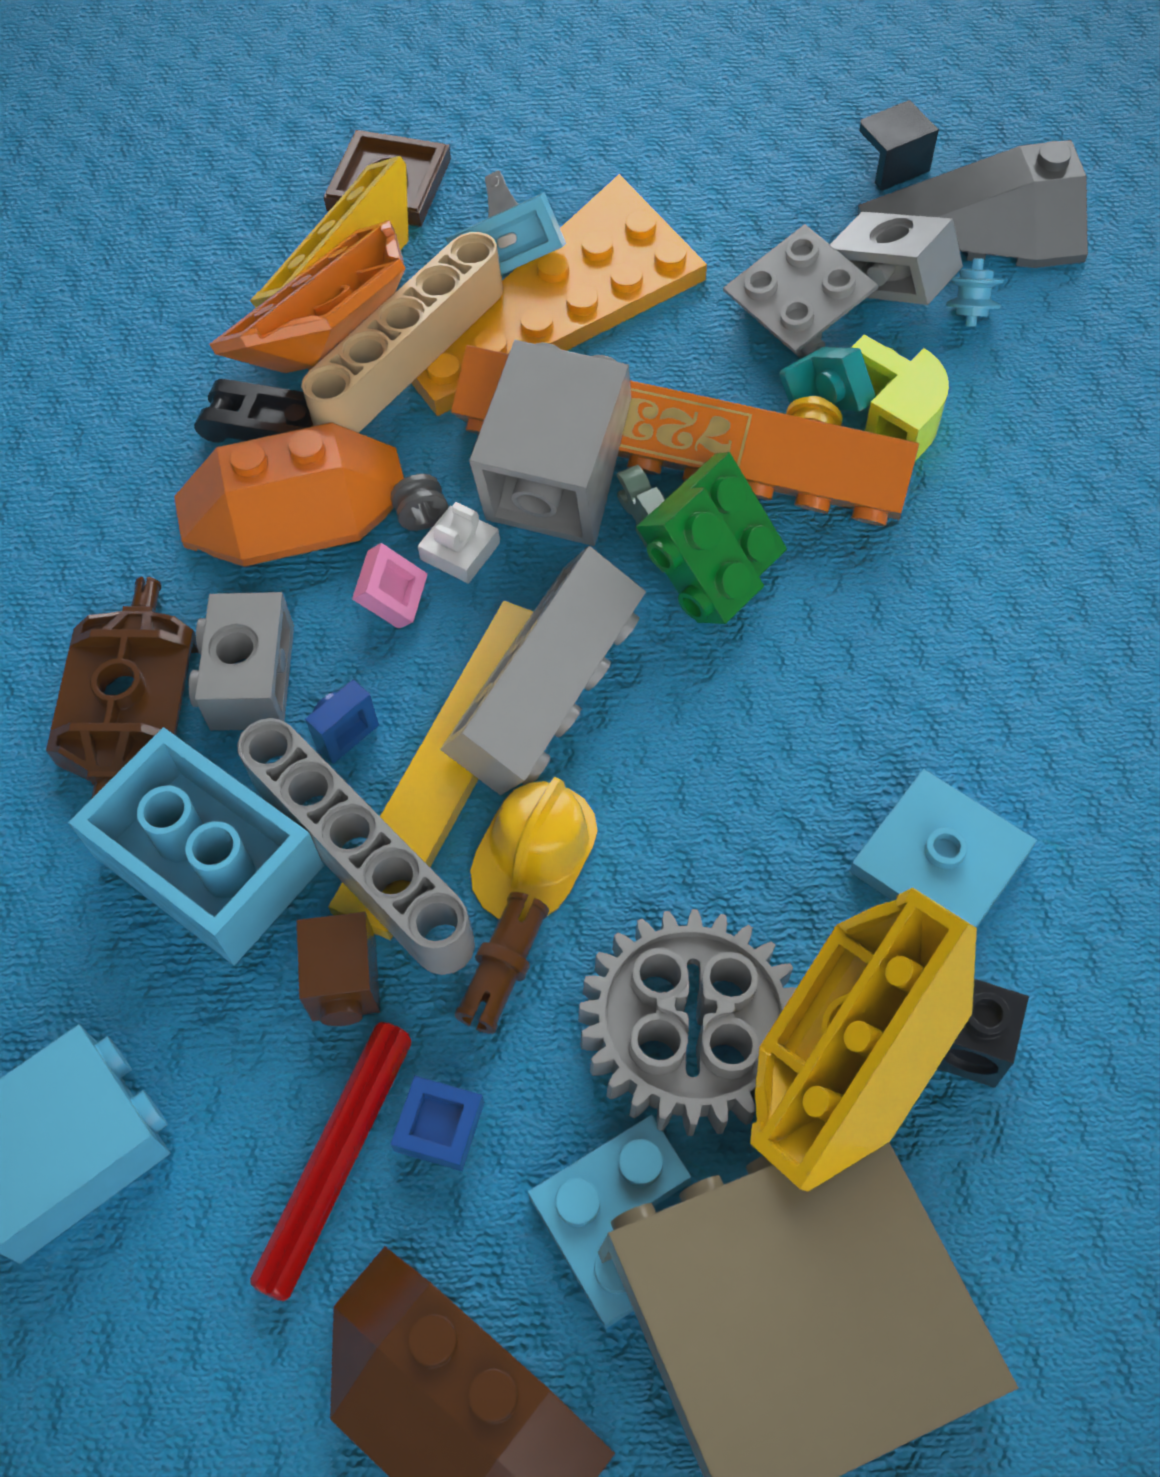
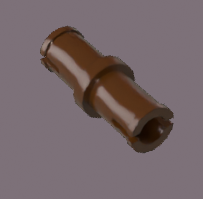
M511 892L509 894L507 904L490 941L480 944L475 955V960L479 965L460 1006L454 1012V1016L460 1022L470 1027L480 1003L485 1002L486 1006L476 1030L487 1034L496 1032L497 1023L516 981L525 979L530 968L526 958L543 920L549 913V908L546 904L534 898L525 920L520 922L518 919L528 898V894L522 892Z

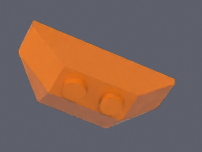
M390 220L356 230L211 342L209 345L214 353L282 373L303 369L310 371L395 293L405 271V265L397 235Z
M332 422L217 447L174 496L183 546L194 551L199 549L215 558L245 567L360 541L382 522L394 508L390 500L391 491L397 483L404 479L397 449Z

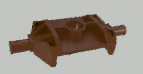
M143 577L135 580V590L131 606H123L122 611L88 615L73 629L46 752L57 766L90 781L94 785L91 799L163 727L176 736L191 653H199L193 629L175 616L155 612L161 583L152 577L146 578V585ZM130 676L134 678L132 685L125 692L119 695L104 694L107 685L113 683L118 677Z

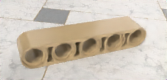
M469 232L452 240L305 375L301 387L314 426L332 422L359 433L498 301L503 293V284L497 244L494 238L481 232Z

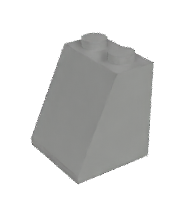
M514 340L469 460L485 520L595 546L631 402L629 364L617 362L605 355L588 356L561 350L550 343L539 342L533 344Z

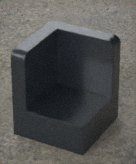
M911 100L863 118L860 121V133L880 153L875 184L881 191L930 171L939 129Z

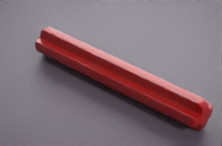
M379 1022L375 1025L250 1278V1285L258 1292L279 1301H286L291 1296L409 1051L411 1038L409 1033L402 1028L386 1022Z

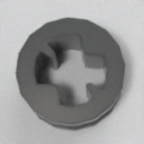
M416 474L404 478L391 491L390 500L397 511L398 521L402 527L408 530L419 531L434 526L448 509V503L442 494L440 483L437 478L429 474Z

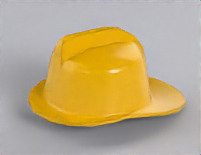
M554 777L550 783L545 781L531 782L513 790L503 801L476 850L470 869L472 890L482 908L497 919H500L511 892L528 894L525 906L518 919L520 922L525 920L534 898L546 904L549 908L548 915L556 911L570 894L593 849L598 832L595 813L586 800L574 791L566 788L564 781Z

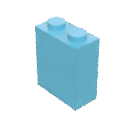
M78 1024L0 1078V1254L19 1264L171 1154L158 1134L160 1130L168 1125L165 1118L144 1090L133 1096L122 1079L132 1069L109 1036L97 1042Z

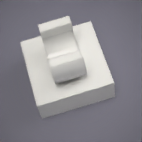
M455 502L453 506L450 505L419 543L420 560L469 584L500 544L499 529L479 520V515L476 511Z

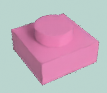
M381 543L367 551L352 600L396 628H403L414 621L428 573Z

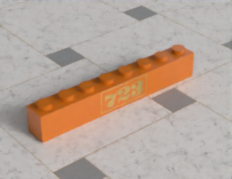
M466 345L451 413L467 422L466 431L479 435L509 354ZM630 380L631 402L617 455L618 457L629 459L628 468L639 465L644 473L660 475L663 466L684 471L682 480L686 481L714 454L730 452L757 499L772 500L773 492L795 496L794 505L810 511L828 513L831 504L853 509L851 518L867 524L886 526L888 518L900 520L919 443Z

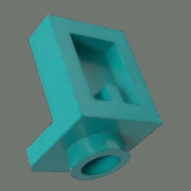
M822 347L780 371V379L789 404L802 397L819 396L833 403L839 410L860 412L869 407L871 401L876 397L860 348Z

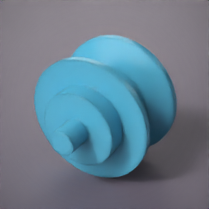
M973 258L972 269H961L960 277H953L950 280L959 286L958 297L946 302V306L956 307V315L966 316L965 326H976L977 316H989V309L1001 308L999 303L991 299L992 287L1004 283V279L993 278L994 270H983L984 259Z

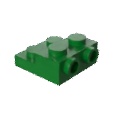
M730 452L714 454L636 526L647 543V553L650 559L659 569L666 573L679 593L678 602L680 606L697 623L726 624L764 587L759 576L787 550Z

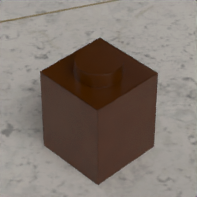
M366 912L297 920L299 999L311 1020H320L322 1024L328 1026H347L361 1021L362 1015L380 1013L376 936Z

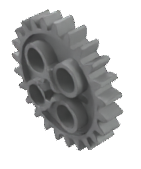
M692 909L687 926H678L671 912L664 911L661 930L655 932L641 918L637 920L636 942L621 933H617L614 935L612 948L615 956L598 952L596 955L594 970L599 976L585 977L583 995L590 1000L581 1002L579 1006L578 1021L589 1025L588 1028L581 1031L580 1045L583 1050H600L591 1058L590 1073L592 1076L613 1073L608 1083L606 1095L610 1100L621 1096L627 1091L633 1095L629 1116L636 1118L648 1106L656 1108L657 1129L661 1131L668 1125L673 1114L682 1116L687 1136L694 1135L699 1117L708 1116L716 1133H723L727 1124L728 1111L731 1110L745 1125L751 1123L755 1114L753 1099L755 1100L759 1046L796 990L795 987L783 988L789 981L793 970L791 963L773 967L769 964L775 948V944L772 941L756 949L749 945L753 927L746 925L733 936L726 933L727 918L724 914H720L712 928L702 926L698 909ZM696 964L699 967L696 1020L698 1025H701L696 1044L699 1075L696 1077H690L686 1073L689 1018L684 1011L689 994V974L687 970V965ZM657 976L669 981L674 989L669 992L659 993L647 988L642 981L649 977ZM716 981L732 982L741 989L743 994L734 997L725 996L716 991L712 984ZM648 1041L663 1042L671 1048L674 1055L664 1060L652 1059L645 1055L639 1046ZM718 1045L732 1046L742 1054L744 1061L732 1065L723 1063L715 1057L711 1049Z

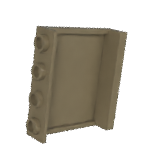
M890 1142L809 1192L799 1189L770 1161L761 1156L746 1166L747 1176L724 1185L719 1175L711 1176L684 1189L679 1194L682 1202L656 1213L653 1204L647 1203L620 1214L610 1222L613 1231L608 1232L598 1251L602 1263L611 1259L614 1262L703 1477H839L1018 1389L1010 1370Z

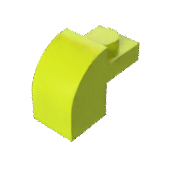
M863 335L851 348H860L876 395L870 403L865 431L919 443L916 461L932 444L938 432L949 390L946 370L941 362L925 348L910 361L893 349L885 347L870 337Z

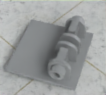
M804 224L723 287V291L794 352L796 356L804 358L816 350L825 347V342L821 340L822 332L876 291L878 284Z

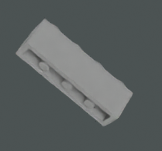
M591 546L584 549L562 569L440 750L499 795L504 794L521 783L525 785L534 782L550 760V755L544 752L553 736L555 735L559 738L565 734L579 716L581 707L575 704L583 689L591 690L610 667L611 661L605 657L613 643L615 645L621 644L637 625L640 617L633 611L646 591Z

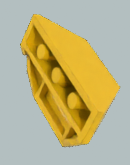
M401 156L368 165L361 172L357 180L262 289L253 296L250 302L255 308L356 230L390 220L395 229L400 250L403 249L409 239L406 164Z
M910 888L898 894L896 900L874 906L835 926L759 1046L755 1087L757 1122L752 1123L750 1144L801 1190L809 1192L892 1140L972 1015L977 928L915 888Z

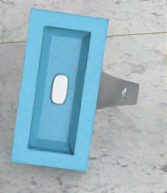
M499 170L485 177L488 194V219L446 238L449 244L458 236L469 232L488 234L494 238L497 244L501 274L562 248L566 244L545 192L518 204L511 195Z

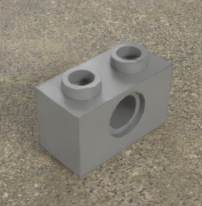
M861 212L830 244L878 284V289L867 298L928 305L963 267L952 218Z
M282 592L209 594L206 618H199L196 626V642L201 658L199 670H192L189 677V697L192 706L199 707L210 731L245 730L250 724L267 718L285 721L294 624ZM246 659L245 661H243V662H241V663L234 664V663H236V662L239 661V660Z

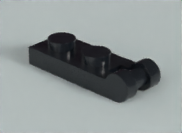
M229 379L215 380L208 394L210 405L200 411L195 421L194 429L202 438L220 443L226 438L248 441L313 427L314 425L302 391Z

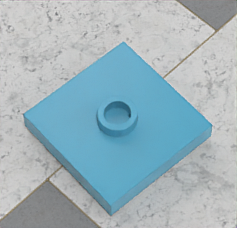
M923 769L854 859L849 872L892 901L897 899L898 894L910 888H915L977 928L1026 859L1037 840Z

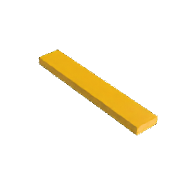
M507 601L502 602L380 815L389 827L429 867L434 862L478 781L477 777L442 752L440 748L534 612ZM405 880L394 881L382 893H400L411 882ZM342 882L328 906L331 914L340 915L365 911L374 934L391 940L393 935Z

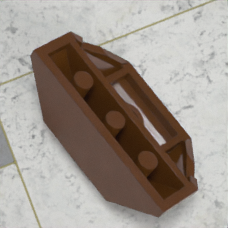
M386 1246L383 1247L334 1305L330 1420L389 1477H599L614 1457L615 1453L547 1386L430 1281Z

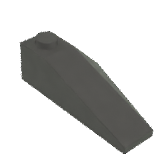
M1072 140L1021 145L858 205V215L861 212L952 218L959 250L961 252H968L967 260L973 261V258L985 260L987 254L1017 258L1016 266L1039 268L1085 262L1088 255L1087 176Z

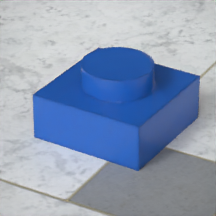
M354 679L338 692H332L323 697L315 706L313 713L305 718L316 749L332 764L379 726L370 694Z
M414 1075L390 1144L392 1149L397 1153L463 1171L485 1103L483 1096Z

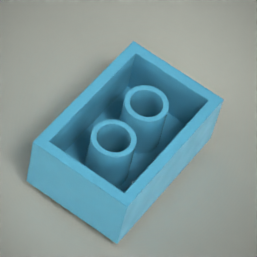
M164 727L68 822L96 859L233 965L242 958L324 866L308 831Z

